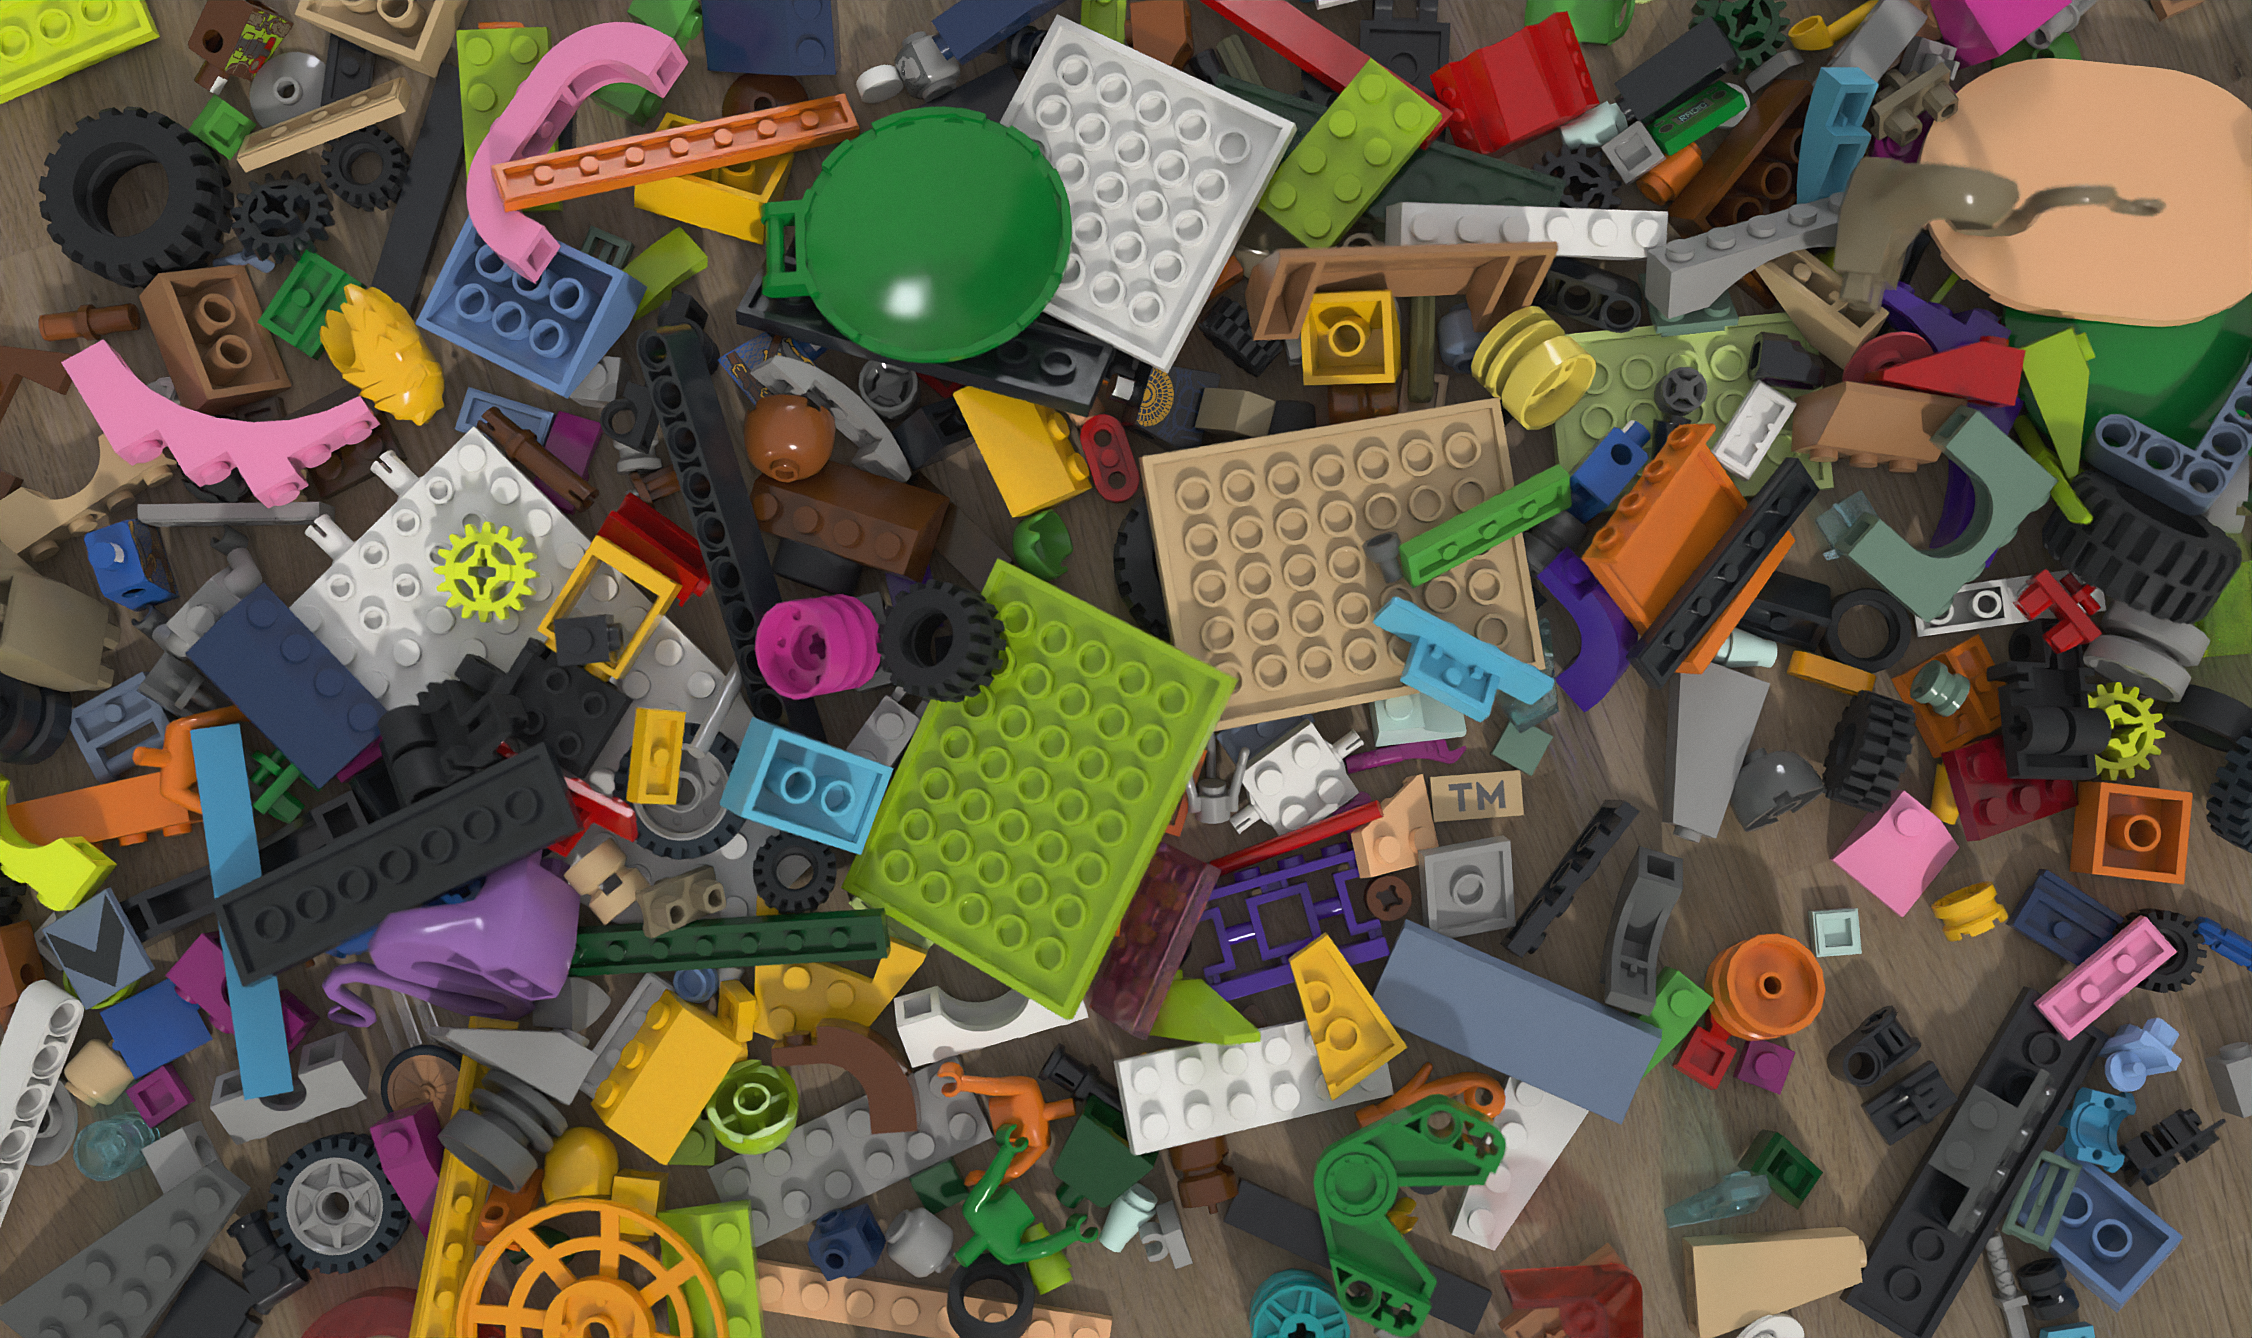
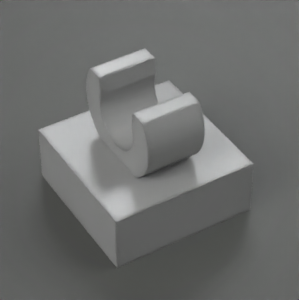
M1914 36L1908 43L1899 72L1905 76L1915 70L1921 76L1943 62L1951 71L1950 80H1954L1960 62L1953 61L1957 48Z
M1636 121L1601 147L1628 186L1667 159L1646 127L1639 121Z
M1173 1200L1155 1206L1160 1223L1147 1222L1138 1228L1142 1244L1157 1240L1154 1243L1145 1245L1149 1262L1162 1260L1170 1253L1175 1269L1192 1264L1186 1236Z

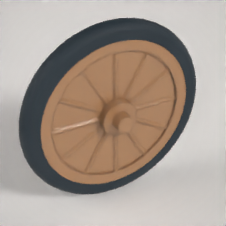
M418 1045L400 1052L387 1065L381 1080V1098L387 1113L433 1101L441 1129L443 1130L451 1119L462 1059L454 1052L435 1045Z

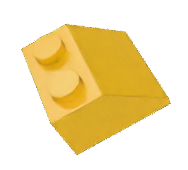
M1392 289L1314 292L1301 329L1304 385L1395 383L1402 371L1400 326Z

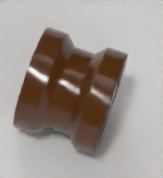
M1382 874L1375 876L1367 883L1363 892V901L1366 909L1372 915L1384 921H1394L1407 914L1411 907L1412 894L1410 888L1403 880L1393 875Z

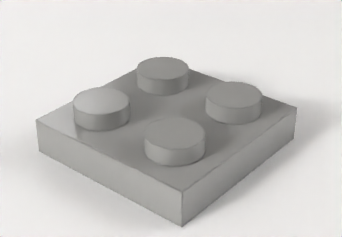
M1501 835L1418 850L1424 927L1449 938H1456L1516 926L1511 840Z

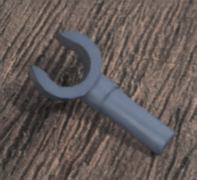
M244 248L243 251L237 254L213 260L214 267L250 264L263 273H268L275 267V263L269 259L262 262L257 258L254 251L248 253Z

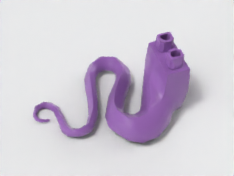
M541 850L488 875L485 885L475 900L452 905L407 909L389 914L380 923L367 943L375 964L358 961L339 965L328 974L322 984L328 998L359 1015L338 1013L336 1011L341 1009V1005H334L328 1010L327 1017L335 1023L349 1027H369L377 1021L375 1008L342 985L352 982L385 987L462 1015L515 1021L532 1012L536 1008L534 1000L556 998L566 981L576 948L581 895L568 884V881L563 876L570 869L571 865L561 859L549 858L541 860Z

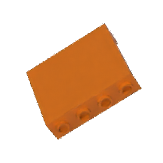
M1714 423L1679 425L1668 435L1666 444L1655 459L1646 465L1641 478L1632 490L1620 500L1618 509L1607 524L1595 534L1593 543L1582 556V560L1641 637L1748 505L1745 498L1706 445V442L1717 429ZM1789 530L1677 668L1675 673L1703 674L1796 541Z

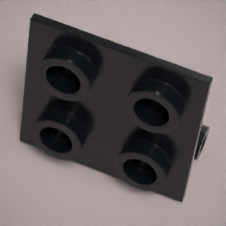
M2191 1108L2185 1112L2179 1109L2161 1121L2160 1125L2156 1123L2152 1126L2154 1135L2167 1152L2148 1131L2140 1133L2141 1139L2137 1136L2126 1144L2119 1146L2120 1152L2125 1155L2124 1163L2120 1169L2123 1172L2130 1169L2135 1175L2127 1185L2132 1187L2143 1180L2146 1186L2149 1187L2170 1174L2172 1169L2181 1164L2177 1159L2181 1156L2186 1163L2195 1159L2220 1140L2215 1132L2226 1123V1120L2222 1118L2201 1131L2198 1126L2202 1124V1121L2198 1114Z

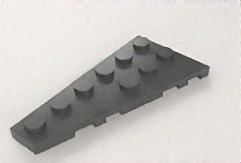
M214 1160L0 1306V1320L23 1338H145L251 1188L218 1161Z

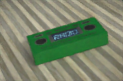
M1719 80L1648 125L1646 129L1661 151L1668 156H1672L1743 111L1747 105L1742 93Z

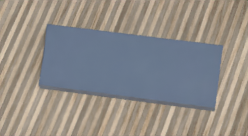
M1408 919L1405 920L1390 950V955H1388L1370 993L1392 1025L1621 1125L1646 1068L1662 1040V1029Z

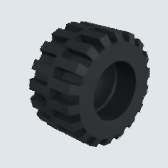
M927 580L926 584L914 583L910 585V593L901 591L894 597L897 601L895 607L888 605L883 613L888 617L885 625L879 623L877 633L883 635V641L877 643V653L885 655V659L880 664L884 672L892 673L889 680L895 686L902 687L904 692L911 695L946 703L947 701L957 703L965 701V696L975 697L980 694V684L989 686L995 678L991 675V672L994 668L1000 670L1003 660L998 659L1000 650H1006V640L1000 639L999 633L1005 631L1003 621L994 618L999 612L993 604L986 603L987 598L969 589L938 580ZM949 619L953 629L952 645L947 656L935 665L931 657V640L937 627Z

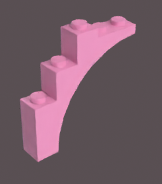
M104 339L61 362L114 451L131 466L154 460L162 453L163 448L168 446L185 475L199 487L223 481L231 474V470L237 467L254 496L268 509L274 505L283 506L292 502L299 496L300 490L309 486L300 470L305 467H317L325 463L331 457L333 451L346 444H357L365 440L372 433V429L381 425L361 396L330 410L292 420L247 422L212 417L184 408L151 390L137 378L121 355Z

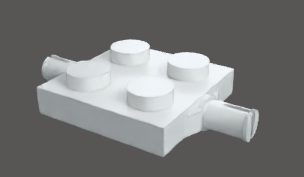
M1305 719L1247 761L1242 784L1246 789L1250 804L1233 815L1229 821L1236 831L1241 834L1242 831L1261 818L1264 822L1271 825L1278 836L1323 820L1359 794V791L1346 774L1345 764L1342 759L1361 745L1363 746V741L1356 731L1351 729L1350 732L1331 745L1321 737L1312 722Z

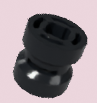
M2052 1257L2039 1259L2022 1266L2016 1272L2021 1287L2027 1290L2031 1296L2029 1306L2034 1318L2037 1320L2045 1321L2061 1318L2071 1314L2080 1306L2075 1291L2067 1287L2065 1282L2067 1272L2061 1259Z

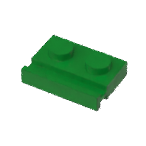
M306 249L301 256V260L296 263L257 323L318 361L325 351L319 333L321 326L326 327L325 315L327 310H334L343 314L340 305L344 302L347 303L344 287L350 283L366 289L367 286L318 254H313Z

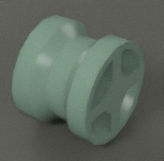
M1932 660L1914 678L1910 688V697L1920 704H1931L1932 710L1942 717H1948L1955 713L1965 701L1970 690V680L1960 673H1949L1945 664L1938 660Z

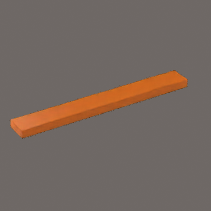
M843 93L491 165V175L506 213L843 142L845 139L853 140L859 136L860 128L847 97Z

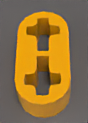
M1793 651L1786 672L1798 679L1850 696H1858V692L1861 690L1872 692L1877 678L1869 672L1802 651Z

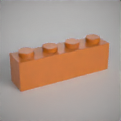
M160 772L6 806L9 819L15 830L33 844L46 846L59 838L82 836L101 852H104L103 843L118 840L119 847L149 842L148 833L163 830L164 837L178 836L193 832L191 824L203 821L202 814L185 809L160 794ZM198 787L190 789L191 791L199 793Z

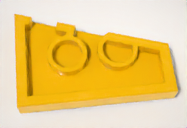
M1326 932L1288 958L1323 1077L1332 1101L1408 1048Z

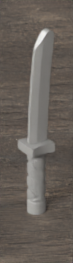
M1994 1231L1985 1246L1989 1263H1991V1270L1993 1276H1995L1994 1280L1999 1289V1294L1992 1295L1994 1303L2003 1310L2009 1338H2030L2022 1308L2023 1305L2029 1304L2027 1296L2014 1285L2015 1280L2010 1271L2009 1261L2006 1258L2007 1254L2003 1247L2001 1234L1998 1231Z

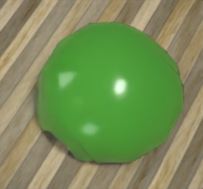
M1052 509L1027 516L1017 524L1013 532V555L1022 570L1046 582L1058 578L1068 571L1067 566L1061 567V563L1073 552V544L1066 525L1061 517Z

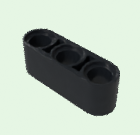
M1555 256L1545 275L1546 278L1543 279L1531 303L1543 309L1611 332L1624 333L1635 328L1640 321L1642 293L1639 285L1630 278L1568 257ZM1578 285L1587 288L1589 292L1584 295H1573L1567 289ZM1623 300L1632 306L1624 310H1618L1610 304L1614 301Z

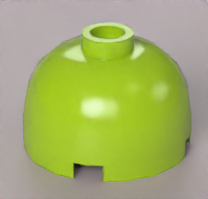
M750 1059L732 1064L705 1105L710 1128L723 1146L739 1154L758 1155L772 1151L787 1140L796 1126L799 1095L795 1080L784 1068L776 1067L775 1069L771 1066L762 1065L761 1060Z

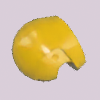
M582 1126L568 1128L560 1137H554L552 1139L554 1146L545 1154L542 1190L546 1204L550 1205L558 1201L582 1198L610 1199L612 1197L613 1179L619 1170L618 1153L612 1141L597 1129Z

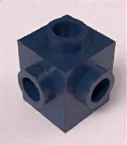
M865 1203L845 1211L838 1208L823 1214L817 1220V1225L807 1245L812 1262L820 1267L828 1282L843 1276L847 1279L854 1278L865 1272L868 1268L876 1266L887 1240H885V1236L868 1204Z

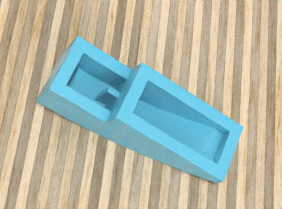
M1821 67L1803 128L1798 164L1797 204L1810 203L1830 197V195L1837 192H1844L1849 175L1865 154L1872 135L1862 125L1879 84L1859 67Z

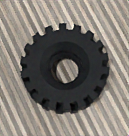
M1861 690L1858 692V696L1854 695L1852 697L1850 707L1846 706L1843 710L1842 720L1837 722L1834 729L1836 732L1833 740L1830 739L1827 748L1830 751L1829 755L1825 757L1823 767H1826V770L1822 774V782L1825 786L1823 793H1825L1826 798L1870 813L1878 812L1882 809L1883 803H1888L1891 799V790L1896 791L1900 783L1898 778L1901 773L1905 772L1907 767L1905 761L1907 755L1911 754L1913 747L1910 741L1915 736L1916 727L1912 725L1916 721V713H1913L1914 708L1912 705L1868 690Z

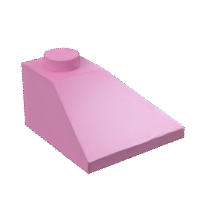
M1891 790V799L1888 803H1883L1882 809L1878 812H1868L1830 860L1898 916L1904 917L1959 849V846L1938 817L1905 790Z

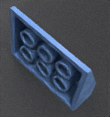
M468 215L415 324L568 399L628 328L647 286L626 272L558 240L556 241L561 245L560 249L537 282L533 283L516 273L502 261L478 234L470 215Z

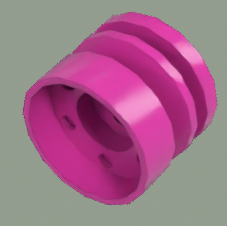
M844 594L776 604L765 613L757 629L755 651L759 669L767 684L780 695L791 699H801L859 688L873 677L880 663L881 654L877 653V643L882 642L881 635L877 633L879 625L867 606L857 598Z

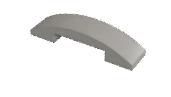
M778 355L753 367L750 374L774 395H798L808 398L807 402L819 412L821 405L827 408L835 419V427L859 447L851 461L859 469L902 483L909 479L911 472L907 461L891 432L877 414L842 382L805 362Z

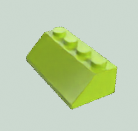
M751 1199L658 1211V1219L687 1241L701 1257L716 1282L725 1307L730 1338H766ZM660 1236L662 1263L669 1270L684 1258L670 1243ZM695 1274L680 1285L691 1312L694 1338H718L711 1305L705 1289ZM667 1294L670 1334L680 1337L678 1316L673 1302Z

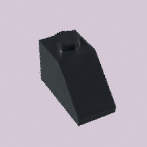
M954 396L921 407L891 432L913 471L943 461L976 442Z

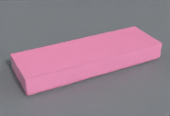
M2140 915L2033 1004L2061 1036L2070 1041L2177 951L2146 916Z

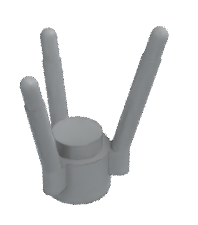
M1214 731L1205 747L1207 750L1206 779L1201 780L1199 788L1196 789L1193 776H1191L1186 787L1188 812L1195 813L1197 821L1208 824L1226 822L1230 819V812L1238 811V796L1249 756V749L1247 747L1241 748L1229 790L1224 780L1216 778V741Z

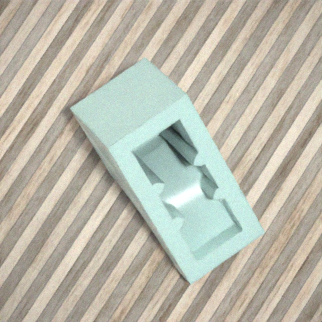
M1422 692L1369 702L1375 747L1464 737L1467 732L1463 713Z

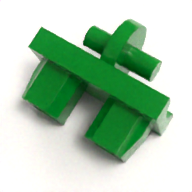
M277 748L269 757L257 749L251 757L261 765L249 779L259 787L271 774L276 776L277 779L252 806L263 815L267 811L273 817L290 824L305 808V805L286 791V789L297 777H300L317 792L321 789L317 790L292 763L283 770L279 765L286 757Z

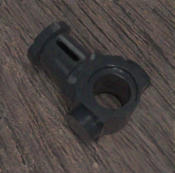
M260 1209L235 1221L226 1232L230 1238H236L247 1258L242 1264L244 1270L241 1273L247 1290L254 1303L267 1311L308 1285L312 1278L308 1270L302 1267L303 1261L301 1259L293 1261L288 1257L287 1253L290 1251L288 1245L280 1248L266 1222L269 1215L265 1209Z

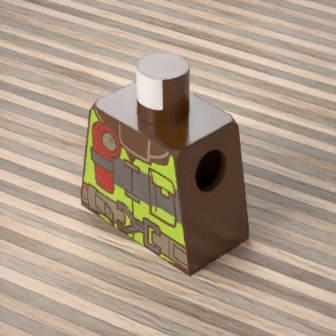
M208 0L188 41V48L205 59L194 81L216 95L221 93L231 75L252 81L258 70L271 58L294 23L260 0Z

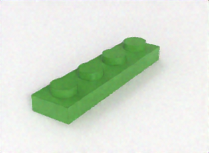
M1557 464L1398 546L1404 579L1412 588H1415L1570 508L1572 502L1569 473L1560 464Z

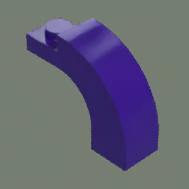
M1567 546L1536 577L1570 612L1579 627L1582 640L1581 651L1571 659L1554 680L1585 713L1605 697L1629 668L1631 663L1625 656L1638 642V632L1585 562L1578 558Z

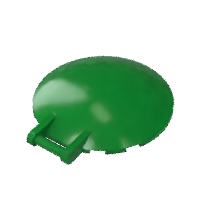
M946 106L923 107L894 113L871 123V129L860 134L852 141L845 139L830 153L821 164L822 171L814 181L811 189H806L802 200L768 202L760 207L761 223L765 225L766 275L762 278V293L770 298L811 296L827 321L848 339L871 352L907 362L942 363L957 361L994 349L1016 336L1039 316L1054 296L1065 274L1072 246V217L1066 189L1058 171L1052 167L1050 162L1040 152L1039 146L1011 125L1008 128L996 121L987 119L985 113L965 108ZM785 226H795L796 272H785Z
M2252 292L2231 308L2229 307L2217 314L2208 316L2204 320L2179 326H2137L2051 317L2027 313L2006 305L2003 307L2001 325H2005L2006 328L2012 331L2008 338V347L2012 348L2020 347L2072 325L2076 335L2086 332L2096 358L2087 361L2090 373L2080 450V460L2088 462L2084 455L2086 441L2097 423L2103 417L2110 414L2127 416L2195 450L2252 359ZM2022 367L2018 394L2025 401L2024 405L2029 411L2026 415L2036 428L2053 443ZM2236 410L2238 415L2245 418L2247 414L2245 411ZM2102 437L2107 445L2115 448L2120 447L2114 439ZM2251 446L2250 450L2248 451V455L2251 456V457H2252V446ZM2146 460L2147 464L2153 469L2163 468L2157 461Z

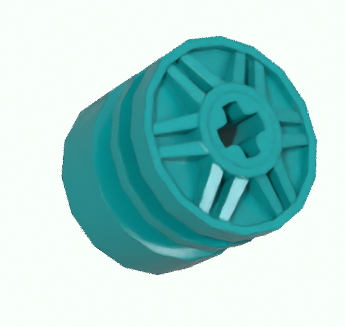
M1290 1268L1273 1273L1258 1286L1250 1301L1248 1321L1252 1338H1295L1296 1323L1300 1322L1305 1323L1307 1328L1304 1331V1338H1350L1348 1320L1345 1310L1339 1302L1337 1292L1325 1278L1311 1270Z

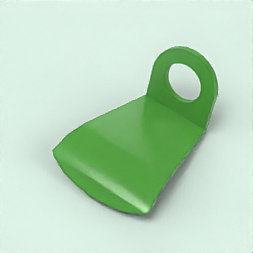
M1527 0L1525 26L1539 24L1553 13L1568 11L1578 43L1610 46L1623 37L1628 30L1635 9V0ZM1626 3L1627 8L1625 17L1623 19V22L1619 26L1620 14L1623 6Z

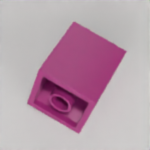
M1930 0L1945 45L1957 48L1953 61L1960 62L1958 70L2001 56L2072 2V0Z

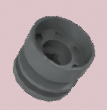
M490 1069L481 1080L485 1089L475 1088L469 1095L472 1103L480 1111L481 1115L469 1110L459 1109L439 1133L438 1138L450 1153L475 1173L506 1191L517 1193L538 1167L536 1160L526 1147L544 1153L549 1152L554 1146L550 1136L560 1137L568 1127V1124L563 1115L535 1088L528 1086L505 1072Z

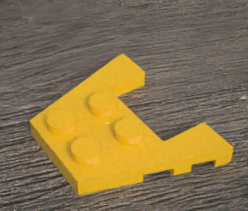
M757 895L756 916L780 914L776 908L772 907L770 909L766 906L762 897L759 898ZM890 936L891 952L888 958L880 960L874 978L830 962L755 966L754 996L758 1002L759 1016L757 1021L754 1022V1032L775 1040L783 1039L784 1033L802 1030L811 1031V1037H817L816 1026L822 1018L845 1019L870 1027L924 962L928 950Z

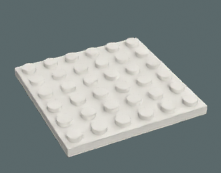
M1057 14L1000 121V124L1008 128L1011 125L1039 146L1040 152L1050 162L1052 167L1058 171L1070 203L1072 217L1070 258L1057 291L1042 312L1092 337L1107 342L1115 348L1168 374L1297 128L1295 123Z

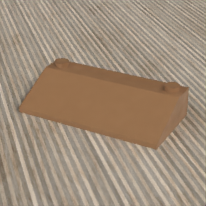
M1557 241L1278 249L1253 267L1245 291L1253 341L1298 339L1314 292L1392 289L1393 297L1466 295L1474 332H1490L1501 320L1514 311L1527 306L1530 307L1559 250Z

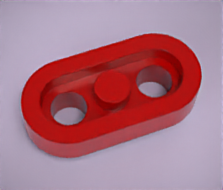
M1106 414L1095 415L1084 423L1080 433V440L1096 490L1104 500L1110 503L1119 504L1127 502L1136 494L1139 488L1140 477L1124 428L1113 416ZM1099 432L1110 434L1112 438L1110 444L1105 447L1098 446L1094 441L1096 434ZM1113 474H1121L1125 477L1126 483L1122 488L1114 489L1109 485V478Z

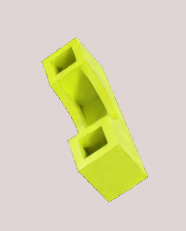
M0 773L1 871L17 882H26L38 892L36 895L37 899L55 911L73 910L91 899L118 864L82 836L59 838L46 846L33 844L23 838L13 827L7 813L6 799L10 780Z

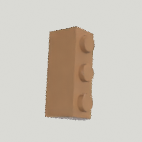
M244 265L158 273L139 295L182 407L209 416L229 414L234 412L235 407L267 399L292 387L270 330L257 323L263 312Z
M1850 381L1841 382L1794 398V402L1797 405L1793 410L1791 452L1809 454V460L1814 462H1835L1840 458L1849 460V466L1873 468L1877 467L1878 464L1889 465L1888 471L1892 473L1917 472V466L1938 460L1942 452L1929 439L1960 405L1967 406V399Z

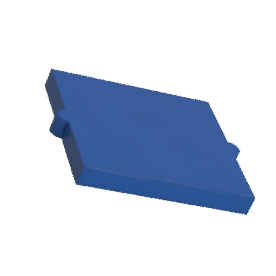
M169 978L100 1012L115 1041L112 1044L113 1050L121 1052L135 1080L213 1040L198 1013L200 1005L191 1004L181 998L174 990L176 984Z

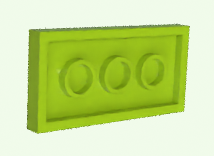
M548 27L456 30L467 179L473 158L488 135L492 123L505 111L514 98L518 86L528 78L539 61L552 49L551 30ZM558 138L547 154L558 152ZM562 201L522 210L523 213L563 211Z
M1370 58L1274 173L1256 208L1305 248H1334L1442 120V114Z

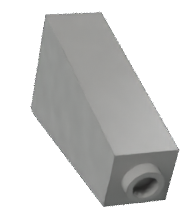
M1710 662L1702 675L1674 672L1670 677L1662 822L1675 826L1673 835L1695 843H1699L1702 836L1707 838L1717 837L1770 683Z

